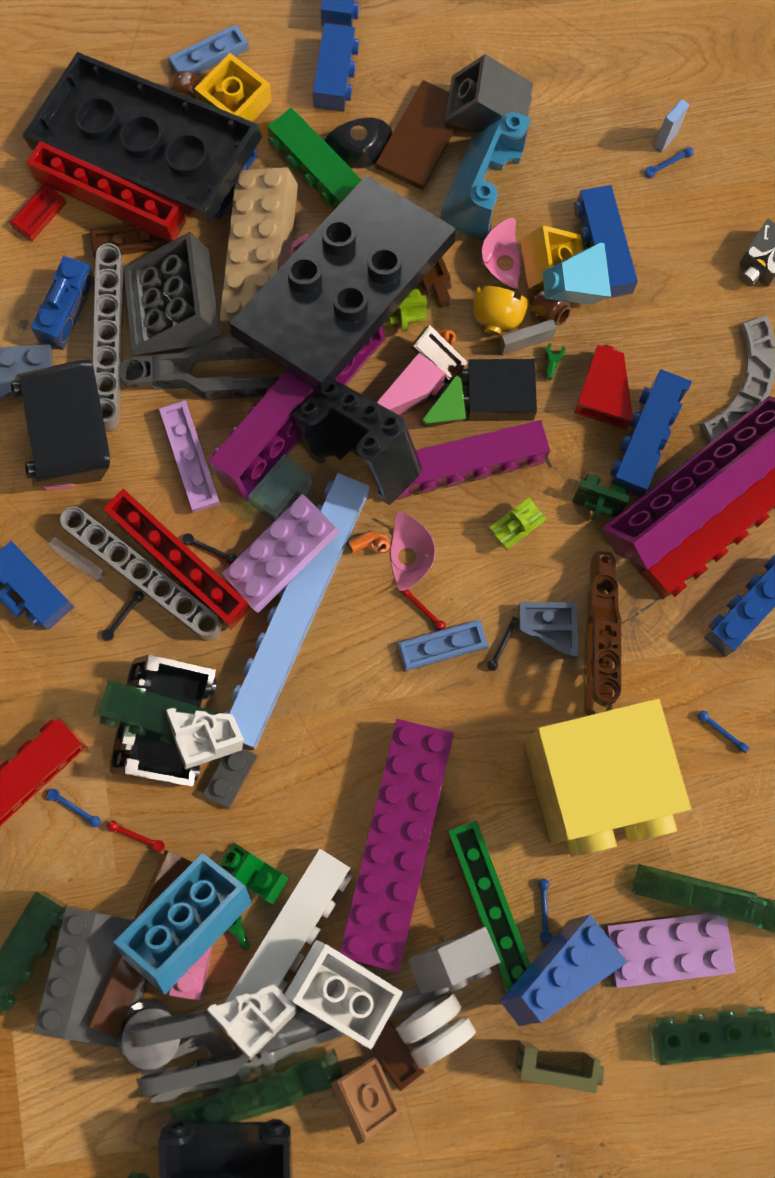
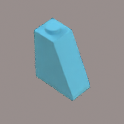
M604 243L587 248L542 271L545 299L594 304L611 297Z

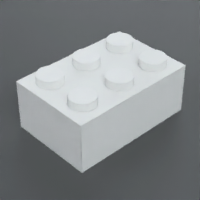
M316 940L284 995L295 1004L369 1049H372L403 992L330 946Z

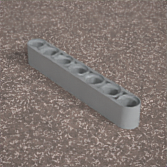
M110 243L99 246L96 251L93 367L102 413L104 411L113 412L111 417L103 419L105 431L116 429L120 424L121 378L119 372L122 365L124 265L120 250L117 246ZM107 259H115L112 263H105ZM106 284H115L112 288H104ZM106 309H114L111 314L103 313ZM106 334L114 335L110 340L102 339ZM106 359H111L114 361L109 366L101 365V363ZM105 385L113 386L109 392L100 391Z
M69 507L60 515L61 525L82 546L201 639L212 641L219 637L222 626L213 611L82 509ZM82 518V522L78 527H70L73 519ZM104 535V539L100 544H91L94 536ZM117 552H126V556L122 561H113V556ZM141 568L148 569V573L143 579L134 578L137 570ZM160 586H169L170 591L166 596L159 597L156 595L157 589ZM188 602L192 604V609L189 613H178V608L182 603ZM213 620L215 622L214 628L211 631L203 632L200 630L202 622Z

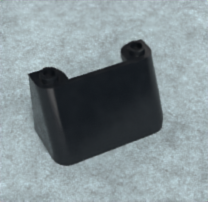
M77 360L17 374L15 379L11 380V392L13 398L17 397L19 403H23L31 448L30 461L25 462V472L27 479L31 478L33 487L101 481L110 466V453L92 361Z
M153 655L135 658L131 664L111 755L110 772L122 776L193 787L194 782L199 777L200 765L185 769L169 725L166 710L175 708L176 712L195 714V711H200L202 700L207 699L209 695H213L215 692L217 680L214 676L216 670Z
M270 1119L266 1122H185L183 1120H173L163 1127L158 1139L159 1178H293L291 1128L283 1120Z

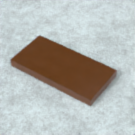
M422 80L376 162V169L421 190L424 189L457 129V126L444 122L449 97L448 91Z

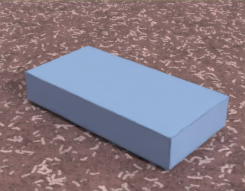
M683 99L665 116L655 142V148L661 152L678 134L690 104Z

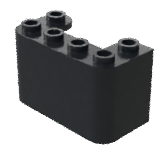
M333 381L323 394L315 391L292 414L312 459L322 464L325 461L324 457L335 455L337 459L341 460L350 451L356 454L362 460L369 463L379 486L377 491L378 497L388 505H391L422 472V465L404 418L340 382Z

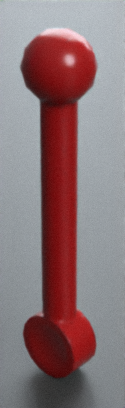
M409 589L400 591L435 624L436 630L441 631L446 628V623L443 620H438L412 595Z
M114 820L107 823L108 831H117L148 844L156 852H161L165 848V843L162 840H151L119 826Z

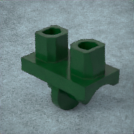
M589 473L584 480L580 481L572 502L583 505L584 509L593 511L592 520L597 521L600 514L608 517L611 515L617 517L623 512L628 503L629 496L625 495L626 486L617 482L611 483L609 489L599 486L601 481L599 476Z

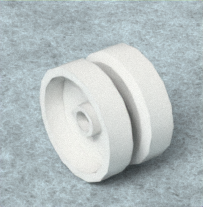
M453 992L424 1005L396 1028L404 1044H411L422 1039L411 1051V1056L419 1069L427 1067L447 1056L476 1033L468 1017H459L450 1021L461 1009V1005Z

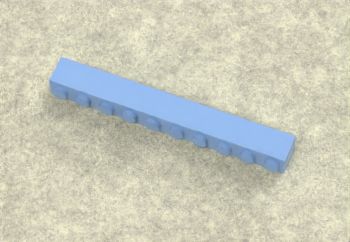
M337 473L334 481L329 480L324 495L327 496L324 505L319 504L317 506L320 512L340 533L279 592L278 596L282 598L278 607L273 606L267 618V622L270 623L266 633H260L255 644V648L258 649L254 659L249 658L244 668L243 674L247 676L242 686L238 684L231 698V701H234L233 707L230 712L226 711L224 713L233 714L244 739L243 745L254 750L257 748L369 495V485Z

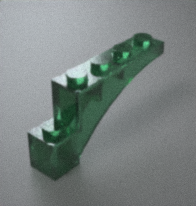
M638 864L632 889L633 894L775 934V900L763 898L758 893Z
M334 1048L308 1056L231 1087L174 1105L169 1110L172 1121L240 1122L292 1106L304 1096L332 1088L331 1083L343 1076Z

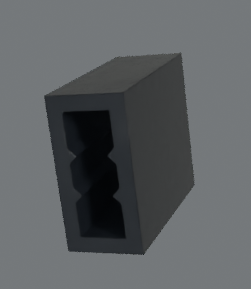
M468 359L467 369H462V386H467V395H463L465 412H468V421H534L537 413L535 359Z

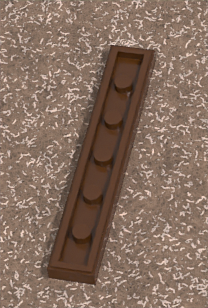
M165 850L133 922L193 862ZM120 953L116 957L86 1026L115 1038L118 1036L144 977L127 963Z

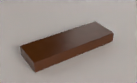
M134 225L90 230L94 259H96V251L99 246L107 243L117 246L121 255L155 251L169 243Z

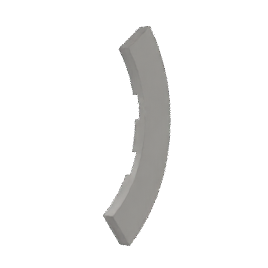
M767 315L742 323L739 327L746 346L747 367L745 378L734 401L719 415L701 424L700 428L708 444L767 398L771 392L775 378V339Z

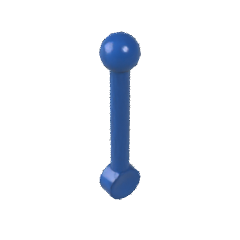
M686 147L682 153L656 167H647L645 176L653 178L657 171L684 157H691L694 152L693 148Z
M702 710L698 713L700 721H706L735 744L741 752L746 753L749 750L745 743L737 740L712 720L707 711Z
M50 789L48 791L47 797L49 800H57L88 820L91 827H98L101 820L98 816H91L60 796L58 790Z
M543 878L538 882V887L541 889L543 930L539 937L541 941L548 943L552 939V934L548 930L547 889L550 884L547 879Z

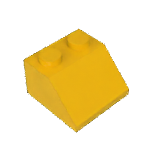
M542 225L520 239L528 289L541 291L544 288L542 271L583 251L581 235Z

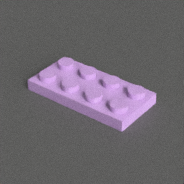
M302 494L222 574L248 604L259 613L340 531Z
M725 911L606 926L608 938L627 961L625 965L613 972L616 988L736 973Z

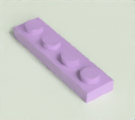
M186 400L159 408L193 513L220 505Z

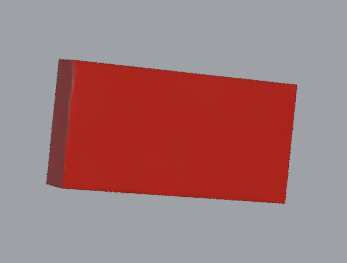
M43 184L10 221V224L22 235L33 241L67 202L64 197L46 184Z

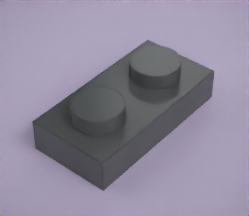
M243 748L241 751L224 756L203 795L230 809L258 756Z

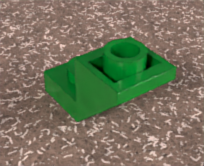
M236 843L232 844L219 865L243 885L271 904H274L289 880L287 876Z

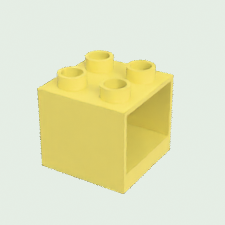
M660 699L541 727L524 741L550 843L552 845L567 841L571 857L617 847L613 829L624 827L628 843L676 832L677 828L673 814L691 810Z

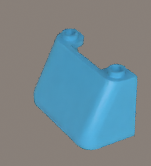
M514 112L508 113L471 139L442 205L441 220L455 227L456 231L482 241L485 240L491 231L492 225L490 223L498 193L496 187L490 182L485 181L484 178L489 166L502 170L509 161L519 164L524 153L531 121L530 117Z

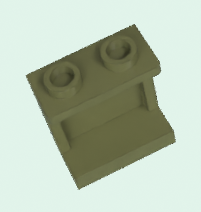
M518 1040L514 1073L520 1080L596 1093L597 1085H602L604 1066H600V1060L591 1053L584 1052L582 1069L574 1070L536 1063L538 1049L531 1042Z

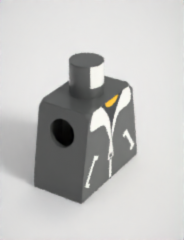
M769 218L765 221L740 261V265L746 269L740 275V278L745 285L750 287L758 280L765 286H770L775 282V223Z

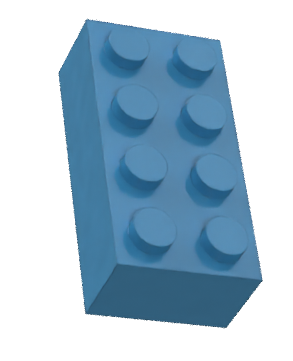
M202 853L114 941V944L122 958L165 995L252 902L245 885Z

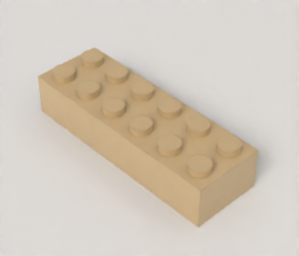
M288 167L242 170L235 181L220 322L230 334V321L291 257L298 184Z

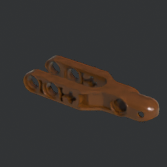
M608 551L596 552L592 556L590 563L584 674V709L587 716L598 714L591 708V701L594 700L600 706L606 707V711L612 710V704L618 700L621 694V617L618 607V582L616 580V560L613 554ZM597 588H603L609 594H602Z

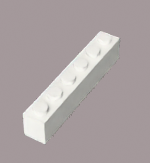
M319 849L225 1003L236 1000V997L244 994L251 995L257 993L260 989L275 985L283 992L288 982L283 980L289 969L295 972L304 957L299 952L306 942L310 945L320 931L316 925L321 916L328 918L336 905V902L332 900L338 889L343 892L352 878L348 874L351 869L350 867Z

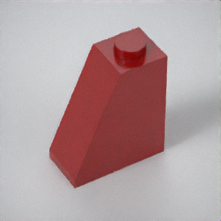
M597 345L574 411L575 414L623 430L627 429L632 420L633 413L623 352L610 345Z

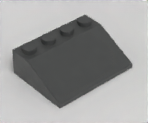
M191 232L182 235L124 267L131 347L135 355L197 346L220 334L209 249Z
M66 906L34 1029L35 1033L61 1039L118 1047L115 1037L86 1026L119 953L114 941L132 924L134 919L76 906ZM143 977L131 1005L143 1000L148 982L145 977Z

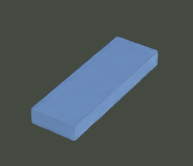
M237 24L169 56L168 62L175 73L186 70L198 75L217 66L229 53L237 56L248 51L249 44Z
M477 620L399 642L398 648L405 671H410L487 649L488 643L481 621Z

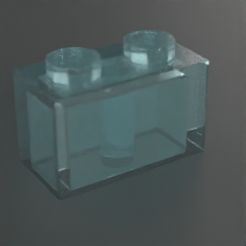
M284 454L249 494L250 504L272 522H275L302 494L307 496L312 488L310 485L312 483L311 474Z

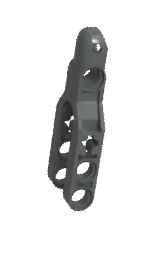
M234 337L211 338L197 346L189 347L182 353L130 357L122 363L119 372L123 383L131 388H186L205 400L264 397L268 387L276 383L280 378L261 377V375H255V378L233 379V376L195 378L191 375L192 368L198 362L265 358Z
M297 1005L296 1014L256 1054L288 1046L290 1043L313 1037L320 1027V1019ZM207 1009L141 1023L132 1026L129 1029V1033L131 1035L132 1047H144L222 1028L209 1014ZM237 1047L233 1052L194 1060V1064L174 1069L164 1067L161 1072L136 1078L137 1085L139 1086L138 1094L140 1096H150L231 1077L245 1065L249 1058Z

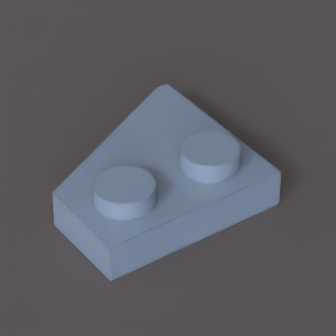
M50 344L0 347V401L6 400V396L12 393L11 380H14L17 374L53 366V348Z
M519 602V633L572 659L578 657L577 602Z

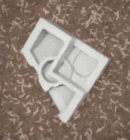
M175 708L166 710L169 725L185 769L242 750L244 739L233 714L219 713L217 715H210L204 711H195V714L176 712Z
M275 985L260 989L257 993L251 995L244 994L236 997V1000L218 1006L216 1004L211 1005L207 1011L250 1060L296 1014V1006Z

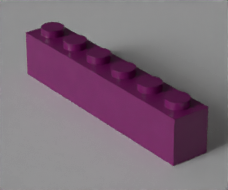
M534 421L416 450L422 465V472L396 500L407 498L410 496V493L417 491L429 493L436 490L437 486L448 484L449 487L457 486L464 483V480L474 477L475 480H482L490 477L491 473L502 471L505 474L517 470L519 466L528 464L529 467H535L543 464L549 456L550 447L542 421Z

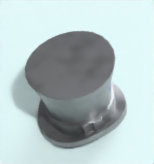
M142 1000L131 1005L116 1038L122 1054L127 1057L130 1063L143 1070H154L166 1065L174 1057L180 1044V1039L144 1047L131 1046L129 1029L132 1026L173 1017L168 1008L158 1001Z

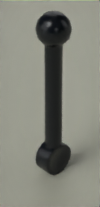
M188 533L183 536V542L186 545L190 546L193 544L226 559L228 564H232L237 559L235 554H226L195 540L192 534Z
M141 591L134 592L132 601L110 629L103 631L102 637L104 640H113L115 630L136 603L143 600L144 594Z
M512 618L493 659L487 663V668L490 671L497 670V662L518 618Z

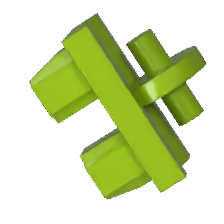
M418 289L413 290L383 325L401 324L402 332H407L408 323L427 321L426 295L421 296Z
M529 497L493 524L489 530L507 551L542 525L547 518L537 509Z

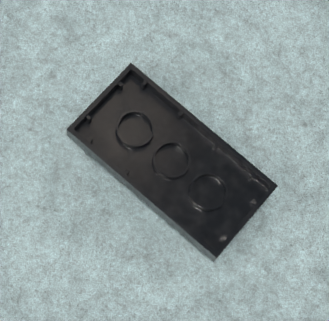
M79 52L75 54L22 135L28 146L33 150L40 141L176 202L181 205L184 214L210 224L262 138L257 123Z
M366 175L230 321L231 336L317 392L323 394L455 243L456 228Z

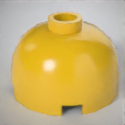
M484 286L483 291H481L480 287H477L472 310L477 322L485 327V332L492 335H500L501 331H511L522 323L529 301L524 296H521V300L514 298L515 292L508 289Z

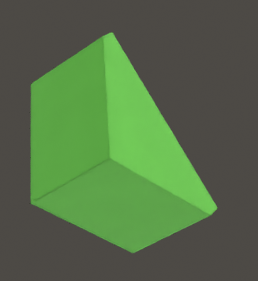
M456 376L421 420L423 425L456 422L466 419L461 378Z

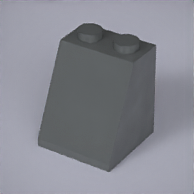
M484 54L452 75L444 122L449 125L481 132L508 113L514 112L528 117L532 101L533 83Z

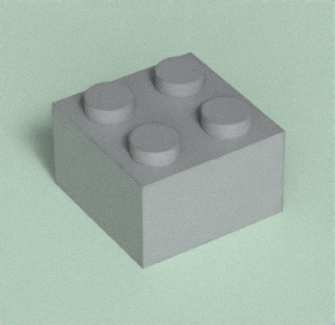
M486 927L455 936L407 959L421 994L433 991L435 996L449 990L450 992L467 986V981L473 978L477 980L491 974L490 967L500 963Z

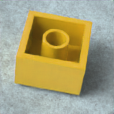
M231 53L194 88L197 100L252 122L272 102L270 83Z

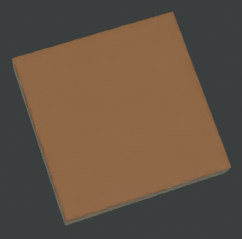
M376 1056L367 1059L331 1083L357 1144L366 1142L402 1115Z

